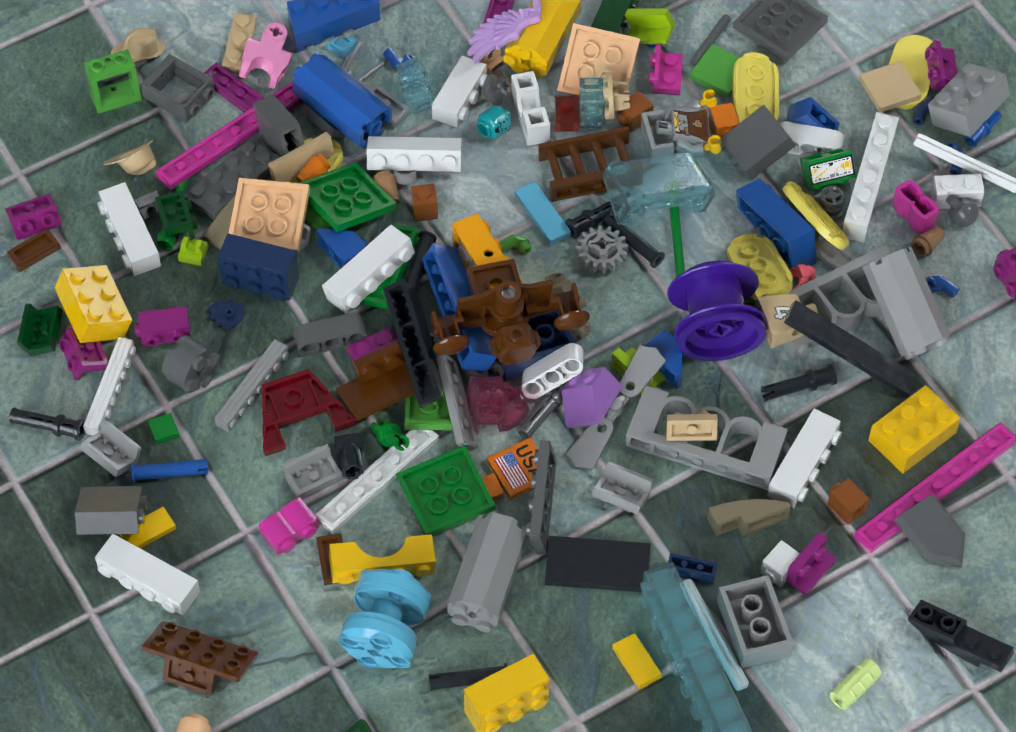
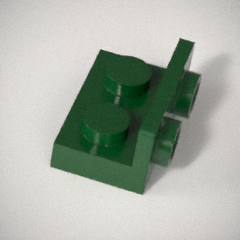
M183 191L155 197L165 236L188 231L190 239H195L194 230L198 229L195 215L190 216L193 213L190 199L185 200Z

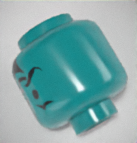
M498 105L491 106L479 114L477 119V129L485 138L497 139L511 128L510 112Z

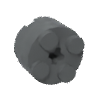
M183 336L176 341L179 344L176 349L172 350L170 348L162 364V373L165 374V379L192 393L200 387L206 388L210 384L212 379L210 374L219 360V354L191 336Z

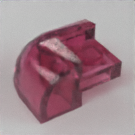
M470 377L467 393L470 415H475L478 424H497L499 432L518 427L525 421L530 409L519 387L514 388L502 382L503 378Z

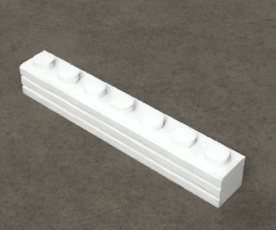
M118 337L83 425L85 434L95 435L99 433L102 422L110 418L111 408L116 403V395L121 391L122 380H125L126 370L131 365V357L136 352L133 340Z

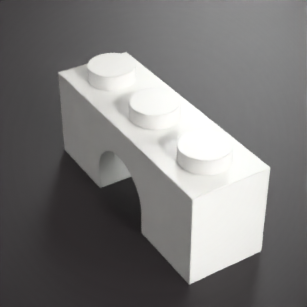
M534 71L511 75V93L527 146L550 141V122L545 107L540 105L539 87Z

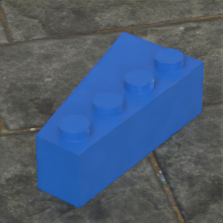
M379 0L286 1L288 19L297 53L303 51L304 47L313 44L316 46L323 43L322 40L331 36L339 37L343 35L344 31L351 28L356 30L381 20Z
M759 178L736 190L738 209L754 229L759 227L762 238L763 236L768 237L773 242L782 259L786 260L789 264V270L790 268H796V265L799 264L810 266L816 264L815 228L811 223H807L797 210H793L784 198H780L770 185H766Z

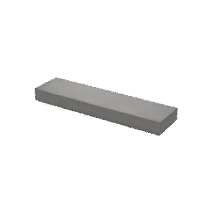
M439 355L436 357L456 444L459 447L465 445L467 450L472 451L478 448L458 362L449 356Z

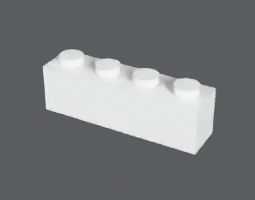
M368 136L367 170L461 172L462 138Z
M124 182L99 191L100 201L97 202L101 215L106 214L107 216L105 220L109 233L114 232L116 236L113 240L117 250H122L124 253L122 260L126 269L131 268L133 275L136 276L161 267L159 253L126 183Z
M390 225L322 285L327 300L345 314L356 308L366 296L374 292L385 279L392 276L404 262L410 260L412 255L415 254L411 239L394 226Z
M813 409L769 483L768 497L777 501L789 502L792 509H795L799 501L803 502L809 491L807 486L810 482L814 483L820 472L818 467L821 463L825 464L831 453L829 448L832 444L836 446L842 432L839 431L840 420Z
M115 534L110 536L95 556L98 571L108 578L112 576L119 580L120 584L130 590L133 588L139 591L145 599L161 603L162 607L170 613L177 612L183 616L200 593L198 580Z

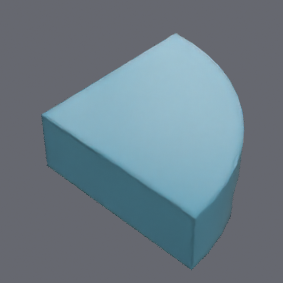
M353 37L334 38L327 43V49L345 59L346 55H349L357 46L358 39Z

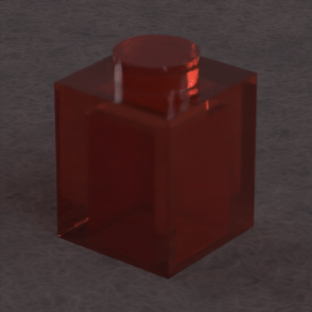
M578 96L555 97V132L578 131Z

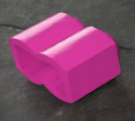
M907 180L897 186L892 202L896 213L902 218L907 219L909 226L917 234L933 229L936 226L939 213L935 202L929 197L924 196L919 185L911 180Z
M299 497L289 502L280 511L268 516L258 527L262 537L278 555L283 552H290L296 546L297 541L312 537L317 532L319 525L316 516Z

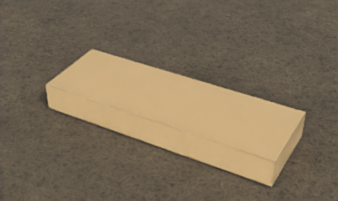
M325 132L269 163L272 181L285 182L298 175L312 155L316 156L319 153L325 158L334 155L331 135Z

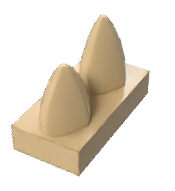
M701 409L696 414L676 412L673 415H667L666 441L717 440V414H710L706 410Z

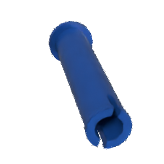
M207 458L146 465H134V463H131L133 483H136V480L209 474Z

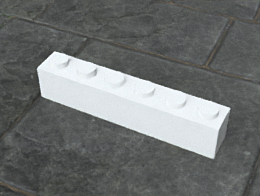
M876 112L844 220L842 231L850 240L865 242L896 135L899 117Z

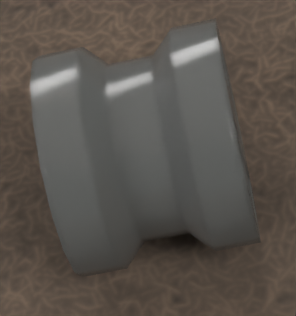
M827 186L822 189L819 205L828 215H836L841 212L844 200L843 191L837 186Z

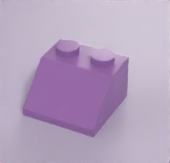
M605 367L582 370L580 374L566 381L567 383L562 389L566 426L574 428L601 423L623 387Z

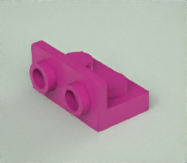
M656 44V53L651 52L650 66L655 67L654 70H650L649 84H653V93L680 95L683 54L660 52L661 45Z

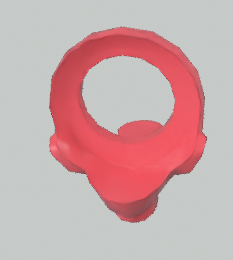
M799 264L796 265V268H790L792 279H799L798 285L793 289L816 279V270L813 266Z

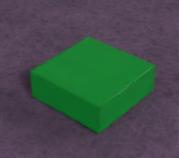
M172 413L148 420L156 445L180 437Z

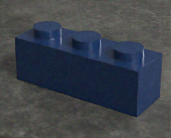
M670 553L666 574L713 584L717 563Z

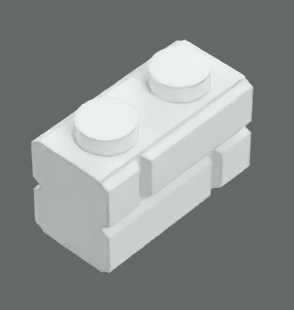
M981 174L940 175L933 177V184L930 190L931 199L935 202L938 209H950L951 206L946 202V198L949 195H954L957 199H970L977 207H981L984 196Z

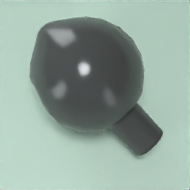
M949 195L946 198V202L951 206L949 215L954 224L967 227L977 220L978 208L972 200L967 198L957 199L954 195Z

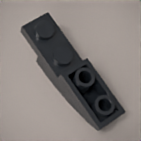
M924 600L919 601L908 617V622L929 639L977 667L982 663L1002 672L1014 654V647L968 627L967 620Z

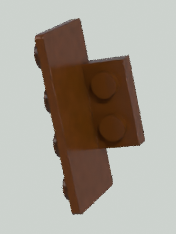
M397 341L354 360L353 365L356 379L336 388L337 395L356 421L364 419L415 394L407 365L402 355L401 346Z
M162 621L142 645V651L165 658L162 680L209 696L215 691L217 676L239 682L258 655V652L250 650L248 647L238 646L221 638H214L197 630H190L173 622Z

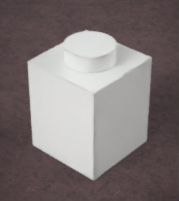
M781 540L762 561L760 573L763 576L769 575L771 583L782 587L786 582L788 567L800 553Z

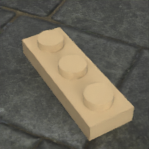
M234 13L222 67L227 71L240 73L245 46L249 37L254 38L257 15Z

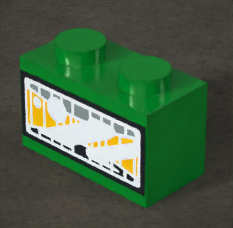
M841 147L800 158L804 185L814 191L822 190L827 187L826 185L834 183L835 185L847 184L849 179L856 178L852 151L847 148Z

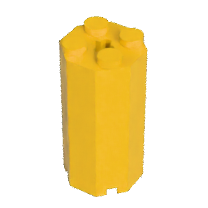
M541 0L542 16L540 22L526 27L521 32L519 39L507 44L503 61L517 74L534 71L536 79L546 76L571 31L573 23H575L581 12L580 4L582 0ZM532 1L529 4L528 8H532Z

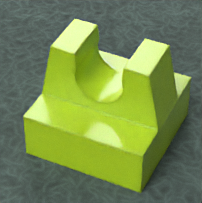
M184 237L178 254L179 262L202 266L209 248L208 242Z

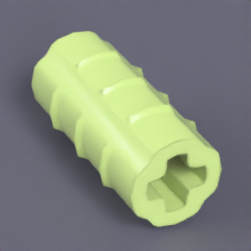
M865 658L830 692L831 700L840 709L847 710L853 703H856V700L862 694H865V691L871 685H874V682L881 676V669L871 659Z

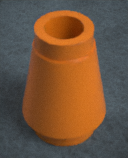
M321 154L312 155L296 176V180L300 183L327 173L331 166Z

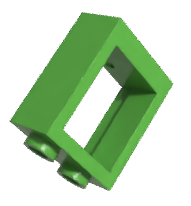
M128 49L84 62L91 98L98 114L142 100L135 64ZM128 72L129 80L98 89V81Z

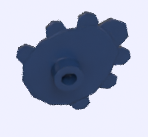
M229 299L227 303L219 300L217 305L212 304L209 307V312L212 313L209 319H216V326L223 325L226 330H230L231 327L238 325L242 321L244 305L243 303H233L232 299Z

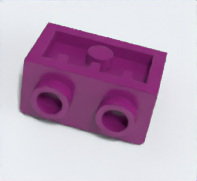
M934 40L925 50V60L928 65V79L930 80L931 90L941 91L958 72L954 49L941 47L940 40Z
M50 193L5 208L17 240L62 224L56 204Z
M67 327L63 337L60 339V349L65 354L68 370L72 372L74 380H80L85 371L106 370L108 360L101 342L79 343L73 327Z
M388 327L347 346V352L354 361L395 341L399 345L400 342L392 329Z
M821 532L813 538L788 567L786 582L804 595H807L836 562V557L830 554L826 548L828 537Z

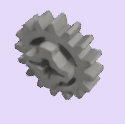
M599 225L596 231L590 227L589 234L582 232L581 239L577 240L576 255L579 256L578 262H585L584 269L592 267L593 273H596L598 269L602 271V274L606 273V269L615 272V266L621 268L623 261L627 260L628 244H625V236L619 237V230L614 233L611 232L610 226L603 230L602 226Z

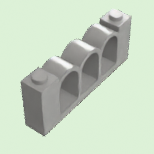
M884 245L791 290L789 294L798 295L803 305L812 302V304L816 305L821 316L845 331L854 330L860 325L863 315L876 318L883 314L877 300L866 298L853 282L866 276L862 267L873 261L875 263L878 262L880 258L891 254V252ZM840 289L856 309V312L852 314L838 312L833 308L825 295ZM805 335L782 344L792 359L799 356H807L814 349V345L819 346L818 343Z
M644 387L626 433L625 446L768 490L769 483L774 476L786 442L788 429L776 423L764 422L763 426H761L756 420L744 416L729 420L728 415L723 410L712 406L702 407L696 411L695 405L684 397H668L669 392H665L661 388ZM701 409L706 410L710 414H717V426L722 430V436L716 452L691 445V441H666L665 436L657 434L661 421L668 414L676 412L696 414ZM743 433L755 440L756 445L750 462L723 454L730 437Z

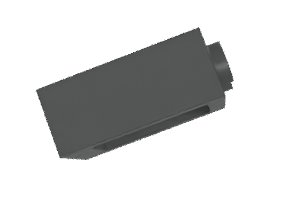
M168 54L141 83L143 98L185 122H188L192 116H196L200 108L206 101L211 100L215 93L212 77L171 54ZM175 76L198 88L185 104L161 92Z

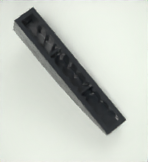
M402 278L383 288L419 407L423 408L443 398L441 379L432 339L417 291L405 278Z

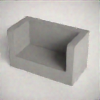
M663 109L641 113L640 131L651 166L673 163L674 143H667L666 135L655 133L656 121L665 120Z

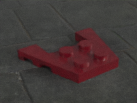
M309 369L262 384L264 456L286 450L285 442L279 430L280 427L327 412L335 432L356 426L354 416L343 408L338 399L335 400L328 392V389Z

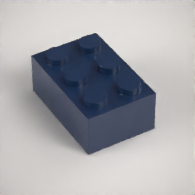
M227 233L218 254L222 283L229 287L247 289L252 293H263L276 299L290 300L299 279L296 250Z
M559 310L531 316L528 325L531 326L532 330L538 332L541 345L529 361L506 366L497 358L503 368L505 380L523 376V372L527 367L569 343H575L570 331H561L554 326V321L560 316Z

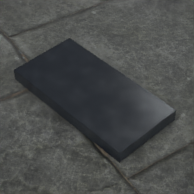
M549 536L545 585L648 593L651 543Z

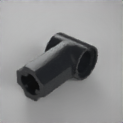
M359 433L334 436L337 459H340L342 476L347 477L349 480L358 479L364 473Z

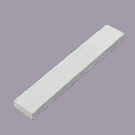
M410 430L405 435L410 441L408 448L401 445L404 451H399L392 446L369 466L358 479L352 481L315 514L318 523L329 533L334 534L395 480L396 473L406 470L439 440V435L433 430Z

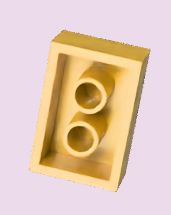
M107 265L62 269L55 285V290L79 343L116 340L118 337L124 338L132 318Z
M925 385L874 423L871 427L868 441L904 474L955 435L961 417Z
M533 653L465 688L464 712L476 732H497L502 725L520 720L525 713L531 710L536 711L543 708L549 701L550 679Z

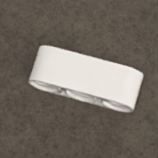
M788 121L779 123L796 144L787 153L801 155L804 152H813L817 154L843 147L844 135L837 130Z
M569 343L527 367L522 376L523 395L530 399L539 398L580 374L583 370V348L578 344Z

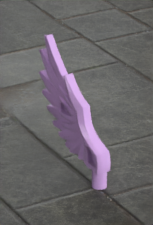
M533 0L532 8L518 9V12L508 9V12H502V15H494V18H487V23L480 24V29L474 30V37L468 40L470 45L474 44L467 51L469 56L475 54L472 63L476 64L495 48L499 50L507 43L519 39L521 32L526 27L539 23L542 16L541 0Z

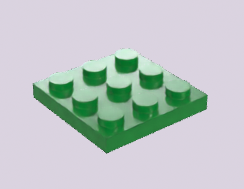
M356 162L300 182V184H309V204L336 232L387 214L396 208V202Z
M465 445L396 473V478L424 535L432 534V536H435L478 518L479 515H485L496 510L495 503Z

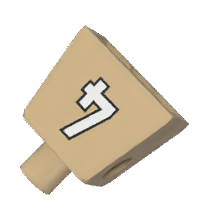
M796 294L758 297L756 309L761 311L766 317V337L771 348L804 336L784 323L791 304L795 300L800 302ZM815 304L805 305L814 312L818 313Z

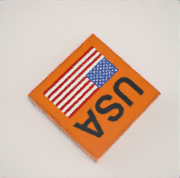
M531 437L487 457L489 467L495 473L510 500L535 489L532 488L531 481L532 474L537 472V465L534 463L535 449L538 448Z

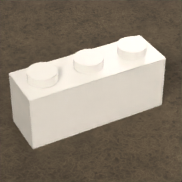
M461 56L432 104V119L458 128L461 121L466 120L471 104H475L478 99L479 91L487 77V65L481 62L473 64L472 59Z

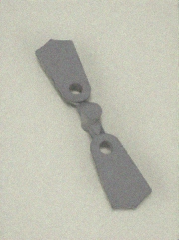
M639 346L620 381V384L623 386L620 390L621 394L615 398L601 423L590 425L566 453L575 468L594 469L613 433L612 422L623 413V407L629 399L627 397L637 396L666 362L657 348ZM629 384L635 385V388L631 391L626 389ZM605 426L607 430L601 433L598 431V428Z

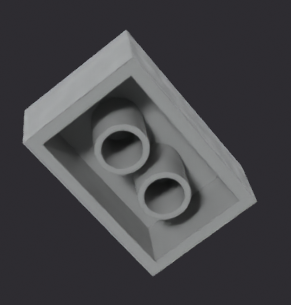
M967 63L928 104L932 125L971 137L982 126L983 122L1010 96L1006 74Z
M769 575L719 587L717 603L741 669L791 657L794 642Z

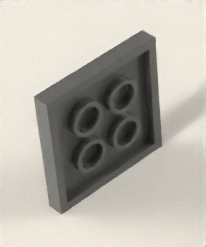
M756 0L733 22V28L787 62L827 23L828 16L803 0Z

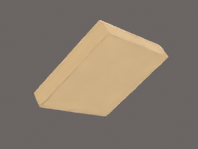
M901 61L871 70L859 76L861 84L879 113L921 99V92Z

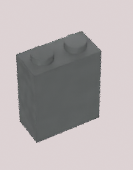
M273 94L253 104L261 139L275 154L282 157L304 144L299 122Z
M762 105L721 138L722 143L725 145L722 148L723 152L730 160L734 157L737 161L734 166L742 176L747 174L751 180L796 146L765 105Z
M142 486L81 487L75 509L77 535L138 534L140 524L145 523V511L148 508L147 496H143Z

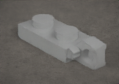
M360 79L357 80L392 109L390 124L394 127H397L411 113L409 106L379 85L371 84L368 86Z

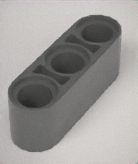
M349 313L301 324L293 330L298 352L302 356L345 348L367 338L364 323L359 313Z

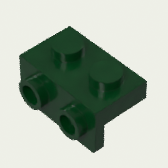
M31 303L25 304L17 344L30 356L54 352L63 310L59 306L37 310Z

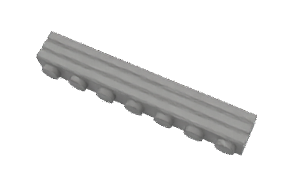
M274 339L215 416L217 427L227 432L235 428L239 418L245 415L246 409L254 403L255 397L262 392V384L270 382L274 372H277L283 360L285 361L288 358L287 345Z

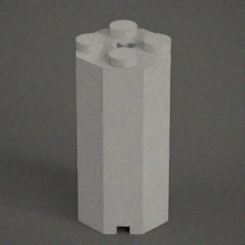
M911 246L880 258L876 263L873 261L862 267L901 357L904 356L906 360H909L949 342L948 337H950V334Z
M495 512L488 513L487 518H483V515L478 516L447 603L448 614L452 616L451 621L454 624L472 626L484 633H490L493 627H498L528 538L526 527L522 526V529L516 526L518 521L513 517Z

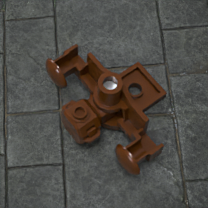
M515 259L469 267L466 273L472 296L457 298L455 315L437 318L435 311H431V324L434 335H439L440 339L433 346V350L442 356L458 354L465 350L470 342L467 336L460 335V330L481 326L484 332L494 336L489 342L492 355L499 358L501 363L507 366L526 362L535 355L536 350L541 345L538 332L532 330L531 326L528 325L531 316L559 310L560 316L554 321V326L561 331H573L584 326L588 322L590 314L580 308V296L576 283H572L571 291L553 295L552 279L532 284H523L519 277ZM495 282L500 283L499 285L490 288V284Z

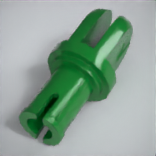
M378 418V424L375 422L371 424L372 432L383 446H394L399 451H404L401 445L408 448L409 438L401 434V429L397 424L389 422L384 418Z

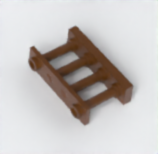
M617 127L607 131L538 144L539 162L548 160L554 180L550 181L551 201L555 202L642 184L641 163L631 164L625 144H629V127ZM616 147L622 167L609 169L602 149ZM593 151L599 171L586 173L580 153ZM571 155L577 176L563 178L557 158Z

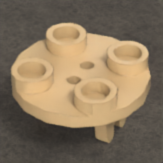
M612 73L603 74L605 120L615 119V111L630 108V103L624 102L630 100V91L623 90L629 88V83L613 81Z

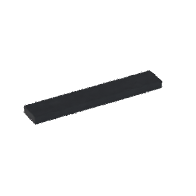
M797 300L791 304L784 320L785 324L907 398L911 395L918 377L917 374Z

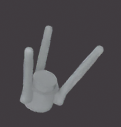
M362 40L358 42L351 55H346L340 66L353 78L355 73L349 67L363 45ZM383 61L380 62L379 64L371 68L369 71H367L365 74L360 76L358 79L364 81L366 78H368L377 70H379L382 66H384L385 63Z

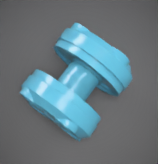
M362 570L355 588L354 601L363 612H355L347 617L338 639L339 644L365 667H410L416 650L417 636L408 626L416 625L423 621L428 612L432 595L406 570Z

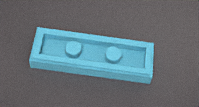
M535 181L515 190L516 198L550 246L571 236L570 229Z

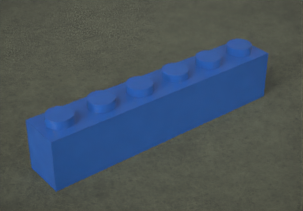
M432 244L422 261L442 316L455 315L457 298L472 296L466 269L457 247ZM481 326L460 330V335L467 336L470 341L468 347L457 354L461 368L487 372L497 358L492 355L490 349L491 335L484 332Z

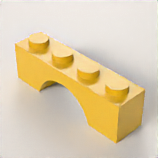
M432 534L406 537L402 548L397 553L388 557L370 556L363 552L356 542L336 543L329 546L332 583L350 584L353 581H358L361 571L366 569H402L418 577H425L435 572L436 558Z

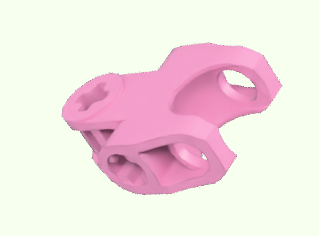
M277 22L268 24L260 41L249 37L241 60L239 77L247 78L251 70L263 69L270 75L268 87L272 89L277 87L278 83L285 76L293 54L283 50L287 37V29L284 25Z

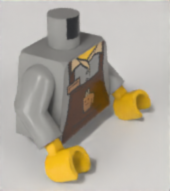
M706 90L703 93L702 100L698 98L686 105L673 109L666 121L657 120L655 133L666 135L667 143L673 142L675 151L688 158L695 156L703 158L708 151L718 154L721 151L720 144L722 141L718 135L710 137L708 112L703 107L705 105L710 108L716 106L717 99L714 97V90Z

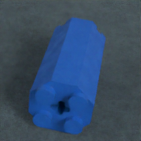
M316 52L304 65H299L293 72L295 79L293 80L292 92L359 147H363V145L367 147L368 136L381 137L384 132L381 127L384 123L389 125L392 118V109L327 56Z

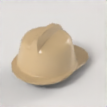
M136 28L130 31L125 41L113 47L111 54L128 49L133 62H138L162 55L165 51V45L157 39L155 29Z
M153 140L138 148L116 155L105 161L103 165L118 163L129 174H144L156 166V160L149 145Z

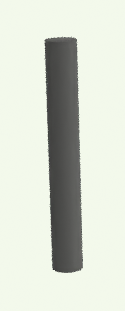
M724 14L690 60L693 66L697 65L711 44H714L731 21L730 16Z

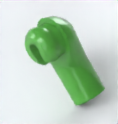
M515 234L499 242L502 253L514 248L519 250L521 254H527L532 249L530 241L526 237Z

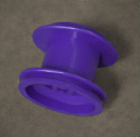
M708 261L689 268L671 282L667 290L668 300L677 308L689 311V315L683 318L674 330L675 341L678 343L679 350L685 356L701 361L733 359L751 352L763 342L766 336V317L758 309L744 303L756 292L759 286V278L755 271L747 266L729 261Z

